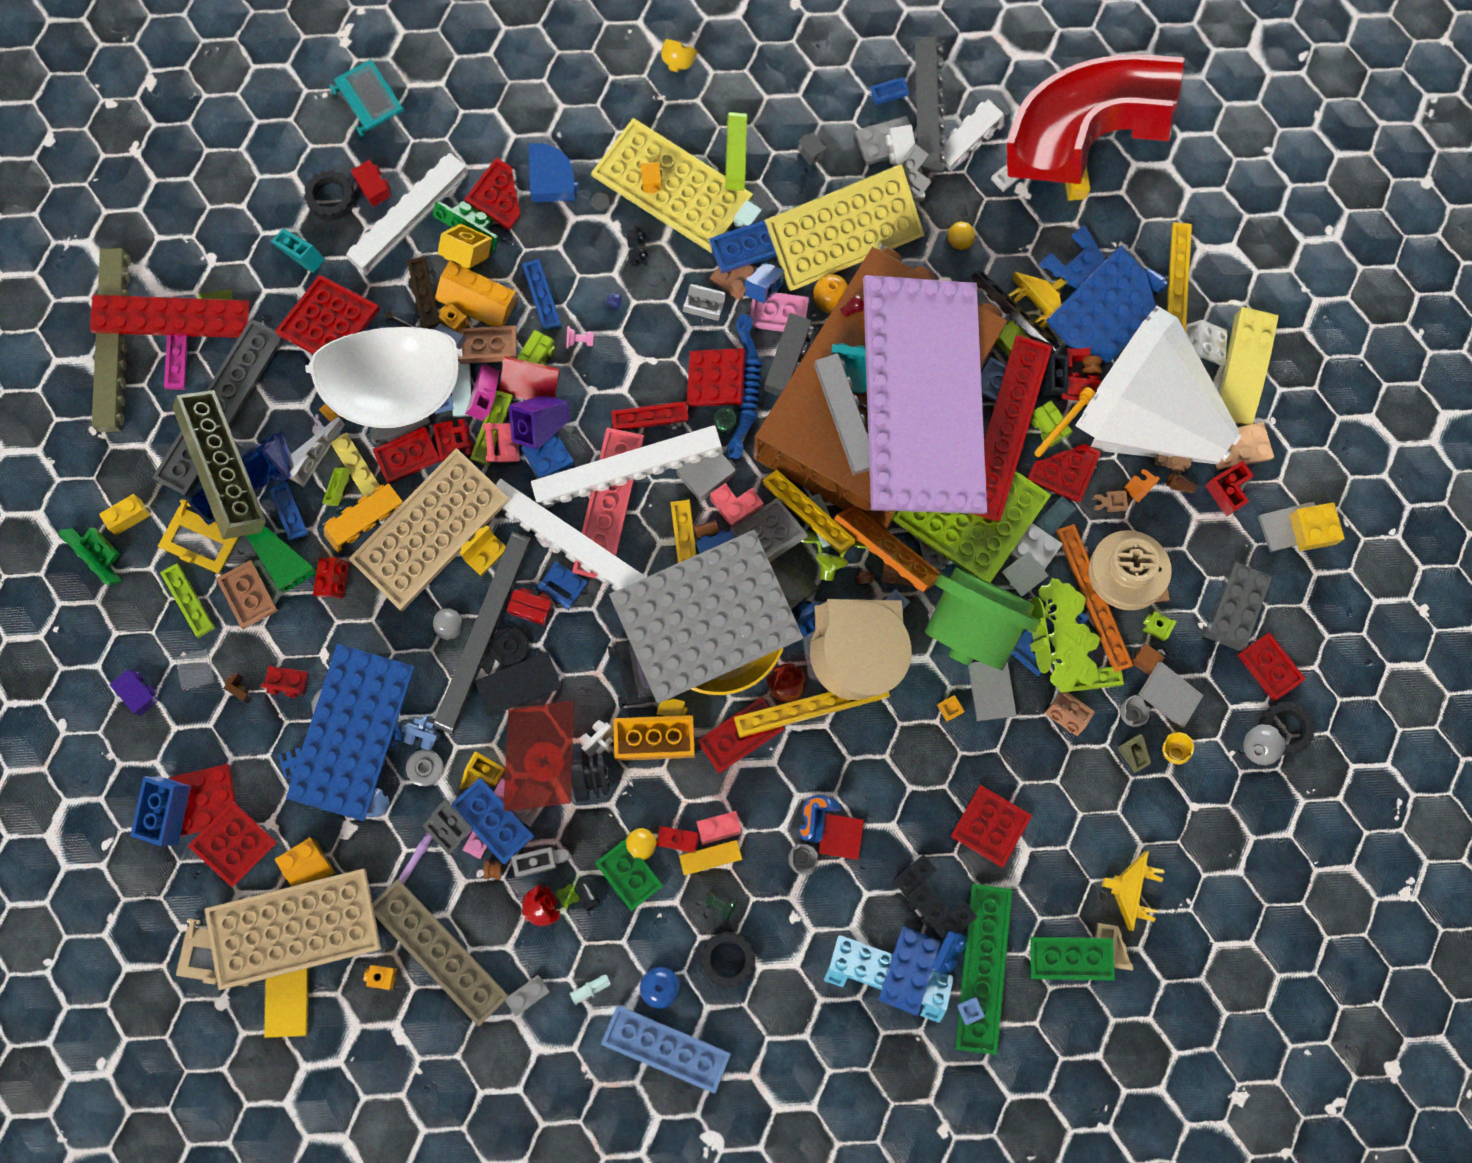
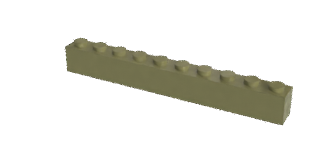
M123 248L100 249L98 295L129 296V291L127 290L128 283H130L128 266L131 265V259ZM96 333L92 427L98 432H122V425H124L122 408L125 406L123 389L126 387L124 371L127 368L125 354L127 353L125 336L128 334Z

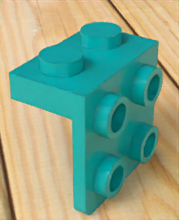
M844 343L833 344L831 355L838 353L840 359H844L846 377H850L853 388H851L852 393H866L865 346L851 347Z

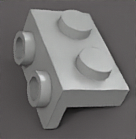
M690 284L683 312L719 321L726 293Z

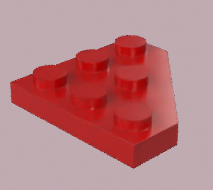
M496 157L464 200L500 225L511 230L521 217L513 172L510 165Z
M1085 444L1068 451H1063L1050 458L1035 462L1027 479L1039 487L1080 503L1102 451Z

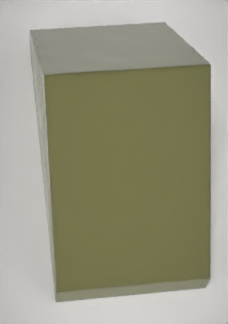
M1141 734L1117 747L1134 773L1151 764L1146 744Z

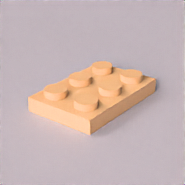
M1264 422L1237 427L1241 438L1235 446L1233 444L1228 450L1231 453L1225 461L1221 459L1216 464L1217 471L1229 469L1242 460L1246 465L1272 460L1274 455Z

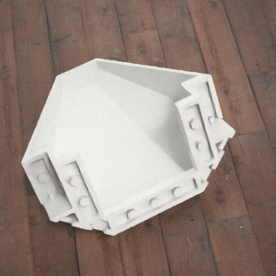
M1156 306L1142 322L1075 425L1095 438L1091 447L1100 451L1158 457V455L1192 458V462L1218 464L1221 459L1225 461L1231 453L1228 450L1232 444L1235 446L1241 438V435H1239L1240 431L1179 319L1159 306Z

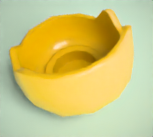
M966 222L954 223L947 232V240L954 249H968L975 240L974 229Z
M1180 732L1168 735L1162 747L1163 756L1173 764L1181 765L1188 762L1194 752L1192 739L1187 734Z
M637 828L628 834L626 847L634 858L647 860L655 851L656 839L649 830Z

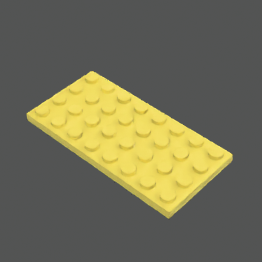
M634 118L591 172L592 177L711 253L712 249L708 242L709 238L727 233L734 223L736 213L746 200L750 202L753 198V194L746 189L744 191L725 190L724 175ZM659 162L662 191H657L656 193L643 192L641 164Z
M897 165L764 220L781 269L784 270V277L790 291L819 280L823 276L831 275L864 261L872 246L879 250L877 244L879 242L883 246L886 245L887 248L893 249L924 236L902 165Z

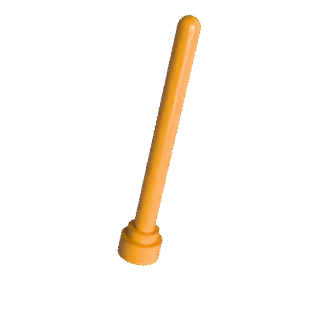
M1088 387L1084 388L1080 393V400L1036 449L1035 456L1040 457L1080 410L1089 404L1096 394L1094 390Z

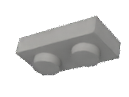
M537 975L511 994L505 1002L514 1015L518 1016L547 995L550 990L541 977Z

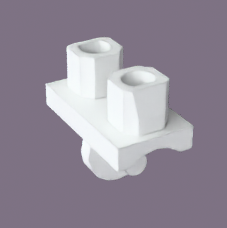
M598 720L592 727L597 732L595 735L590 737L586 733L579 738V742L582 745L581 748L589 757H593L596 753L600 755L604 750L608 753L612 751L608 746L613 742L611 738L614 736V730L608 723L605 724Z

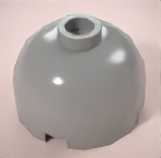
M1263 724L1257 725L1246 734L1243 741V750L1252 762L1258 765H1270L1283 755L1286 749L1284 737L1282 738L1279 734L1280 731L1275 727Z

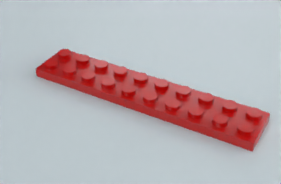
M1016 335L984 437L987 513L969 514L997 523L1001 521L1052 350L1051 345Z

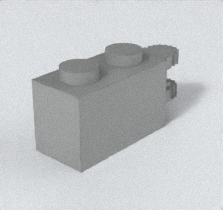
M552 847L513 856L511 859L515 877L520 878L558 868L557 864L569 861L571 854L565 849L554 851Z

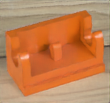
M1144 469L1141 470V473L1146 476L1145 481L1134 475L1122 489L1138 503L1160 479Z

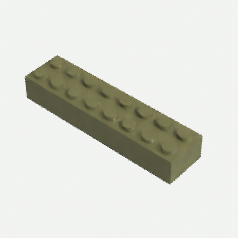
M215 390L176 395L173 411L222 539L261 533L266 520Z

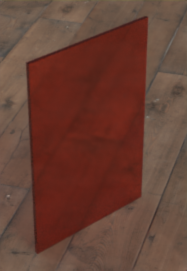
M574 701L508 710L503 812L571 803Z

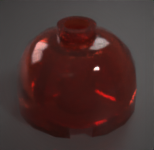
M795 664L779 665L773 669L774 672L771 675L768 674V688L772 696L779 701H795L806 690V674L802 667H795Z

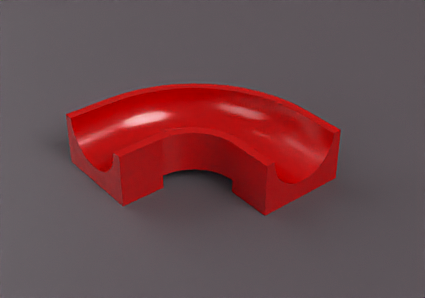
M1134 54L1108 56L1073 65L1043 81L1025 98L1015 116L1007 140V177L1081 184L1091 144L1108 132L1132 129V138L1169 141L1182 94L1185 58Z

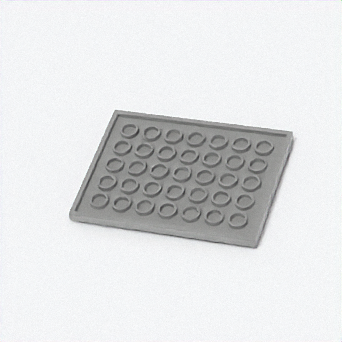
M755 529L609 594L657 704L803 639Z

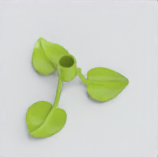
M805 530L808 537L801 542L816 543L818 545L819 553L816 554V559L821 566L819 578L827 581L834 580L836 570L848 565V561L843 558L846 551L840 556L822 553V546L816 532ZM857 540L853 544L858 548H868Z

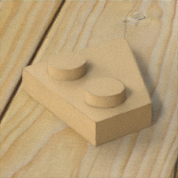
M1097 923L1095 938H1113L1114 968L1133 970V965L1130 963L1125 943H1123L1119 926Z

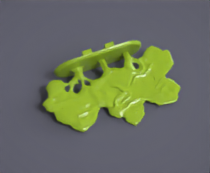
M1052 578L1049 585L1041 586L1039 589V596L1046 602L1045 609L1041 599L1037 596L1033 597L1030 603L1035 605L1031 616L1041 621L1036 633L1032 632L1033 643L1030 646L1031 652L1035 651L1039 670L1042 673H1047L1050 670L1051 663H1053L1055 670L1050 676V682L1058 687L1060 693L1070 692L1073 690L1077 679L1088 686H1092L1099 679L1096 663L1087 654L1089 651L1097 649L1101 638L1095 633H1091L1084 623L1078 624L1076 622V617L1084 610L1086 598L1069 583L1062 584L1059 579ZM1049 599H1052L1051 604H1048ZM1055 604L1057 606L1056 611L1048 614V612H1051L1049 608ZM1046 618L1050 619L1054 624V632L1052 634H1048ZM1049 639L1055 647V652H1053L1052 654ZM1056 659H1061L1062 662L1057 663Z

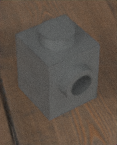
M814 132L801 137L798 143V151L810 166L825 157L826 147L824 142Z

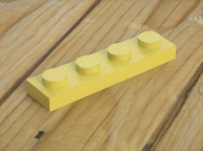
M345 433L330 442L346 469L351 470L350 475L363 496L367 495L369 497L374 494V490L380 485L349 435Z

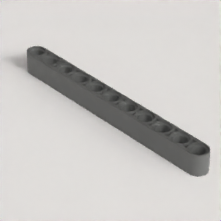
M515 532L511 534L434 721V728L454 734L491 645L492 637L497 630L530 549L532 538Z

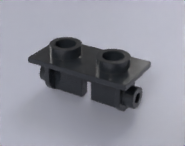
M634 226L635 230H629L627 234L628 248L634 247V249L628 250L629 263L633 267L639 266V263L647 266L646 234L640 228Z

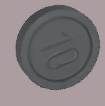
M596 193L592 197L591 202L595 210L604 211L609 207L610 199L605 193Z

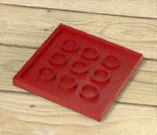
M319 275L275 332L283 339L314 355L321 347L336 339L363 332L380 311V307Z

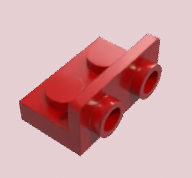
M1069 372L1068 393L1061 395V398L1079 401L1080 393L1084 388H1091L1096 393L1102 381L1098 380L1099 376L1088 375L1085 378L1080 377V373Z
M268 666L265 684L262 683L261 688L265 689L267 694L278 695V692L286 693L285 696L297 698L298 695L304 696L309 673Z

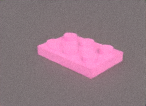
M774 293L765 304L752 299L750 316L753 318L752 327L783 332L790 313L806 318L809 297Z

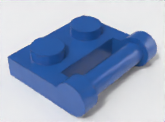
M556 561L544 579L539 583L536 590L540 593H546L564 605V608L569 611L588 585V582ZM552 582L569 593L571 597L567 599L550 588L548 584Z

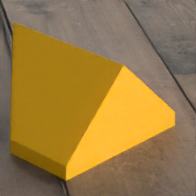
M475 751L465 768L460 789L469 788L479 778L488 786H496L505 768Z

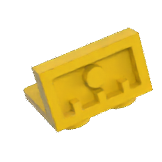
M488 525L478 529L474 535L475 537L470 542H465L459 552L465 562L481 577L502 557L506 548L494 536Z

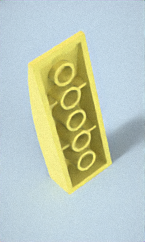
M1241 307L1234 317L1219 395L1234 422L1252 425L1268 370L1279 315Z

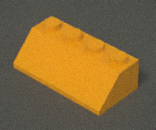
M449 260L440 276L435 301L447 306L452 304L463 314L488 326L496 327L505 325L518 302L516 291Z
M693 715L613 718L614 759L616 761L695 758Z

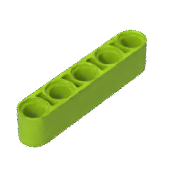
M728 112L725 190L744 191L747 114Z

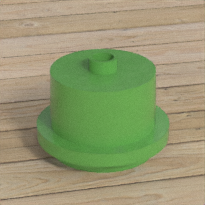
M955 567L951 577L939 573L934 583L944 591L926 627L925 633L950 647L951 650L948 656L965 665L970 666L972 660L975 659L993 668L1003 670L1024 629L1036 633L1041 621L1031 616L1035 608L1034 604Z

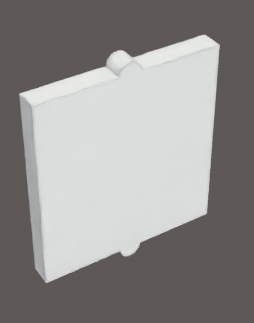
M1029 551L1002 571L1010 581V586H1014L1021 597L1049 576L1041 567V562H1037Z

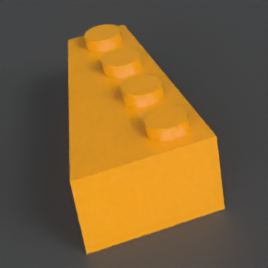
M389 483L385 486L382 484L374 490V494L371 496L365 495L359 499L358 504L353 508L351 506L345 508L341 512L342 515L338 518L332 517L325 523L326 526H324V536L335 551L339 553L343 550L342 545L345 543L352 544L361 535V531L368 532L377 524L376 520L383 521L394 513L403 501Z

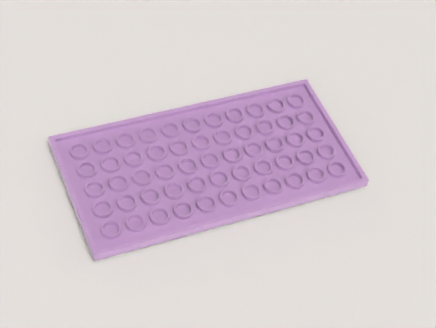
M865 275L863 277L871 510L987 513L977 283Z

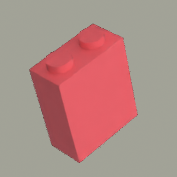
M736 811L697 821L702 845L741 834Z

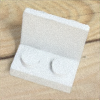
M1204 320L1187 324L1186 334L1199 358H1204L1221 366L1225 365L1227 330Z

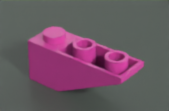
M482 363L465 414L481 421L490 414L495 399L499 370Z

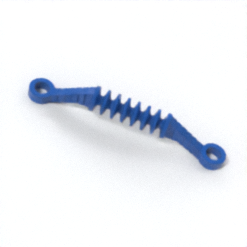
M747 314L740 315L736 324V329L746 350V368L744 372L746 374L744 375V381L746 382H744L745 389H743L744 403L740 405V408L743 409L739 414L740 425L727 446V456L738 459L742 455L744 447L741 440L758 417V413L755 410L759 409V406L755 404L759 402V398L755 396L760 395V392L756 389L760 388V384L757 382L761 381V377L758 376L761 374V370L758 368L762 366V362L759 359L749 333L753 325V318Z

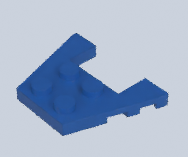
M1085 225L1080 227L1071 236L1084 250L1069 264L1064 266L1052 253L1039 264L1042 269L1047 268L1053 272L1052 275L1057 278L1061 276L1068 281L1067 284L1076 289L1105 261Z

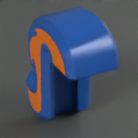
M815 795L805 802L802 816L806 824H801L799 827V835L803 840L818 843L822 840L825 811H841L840 804L836 799L825 795Z

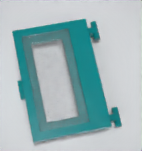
M371 59L335 78L336 86L329 85L334 95H337L339 91L342 92L363 125L362 127L358 125L355 127L360 136L404 111L395 97L392 88L386 83Z

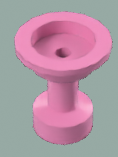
M567 326L566 348L573 346L575 342H586L587 346H593V331H588L586 335L575 334V331L570 326Z

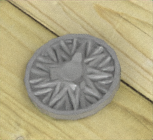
M422 749L410 756L407 761L406 772L408 778L413 783L419 786H430L440 779L444 765L436 752Z

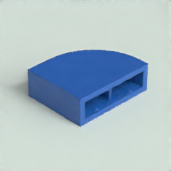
M529 143L530 196L532 202L576 201V194L579 193V184L575 182L573 168L567 156L554 146L543 143Z

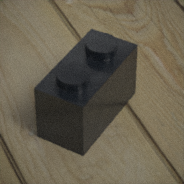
M1051 353L1041 383L1040 396L1058 397L1068 393V356Z

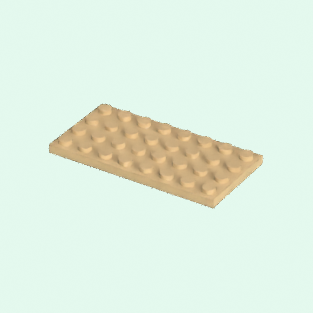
M456 448L361 545L349 560L400 611H403L458 555L462 545L467 541L470 542L475 537L476 531L481 527L484 528L511 499Z
M366 869L205 908L218 990L381 950Z

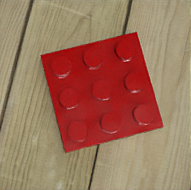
M744 348L690 351L687 389L688 407L743 404L746 355Z
M229 764L168 778L191 786L180 837L202 832L232 801L236 803Z
M979 785L950 837L1003 868L1032 815Z
M232 801L188 847L233 887L277 841Z

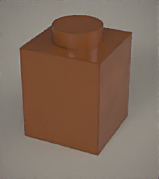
M1145 643L1139 648L1131 661L1134 666L1150 676L1156 664L1162 662L1165 657Z

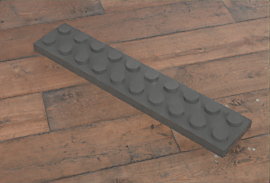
M253 319L249 320L206 390H215L229 428L284 340L276 334L275 330ZM180 432L152 479L187 497L199 476L183 434Z

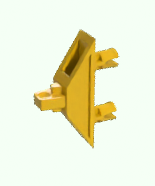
M1014 272L1012 280L1018 288L1008 296L1011 299L1016 297L1013 300L1016 303L1024 296H1027L1043 313L1035 322L1037 324L1041 323L1040 326L1044 328L1048 325L1046 319L1061 305L1060 290L1066 282L1060 278L1052 284L1046 280Z
M1149 851L1143 852L1119 876L1115 875L1114 880L1109 878L1102 879L1101 886L1112 889L1111 894H1115L1128 931H1134L1136 918L1154 922L1156 919L1146 914L1157 913L1156 909L1139 906L1143 879L1163 881L1162 877L1154 873L1163 874L1164 870L1149 867L1146 864Z

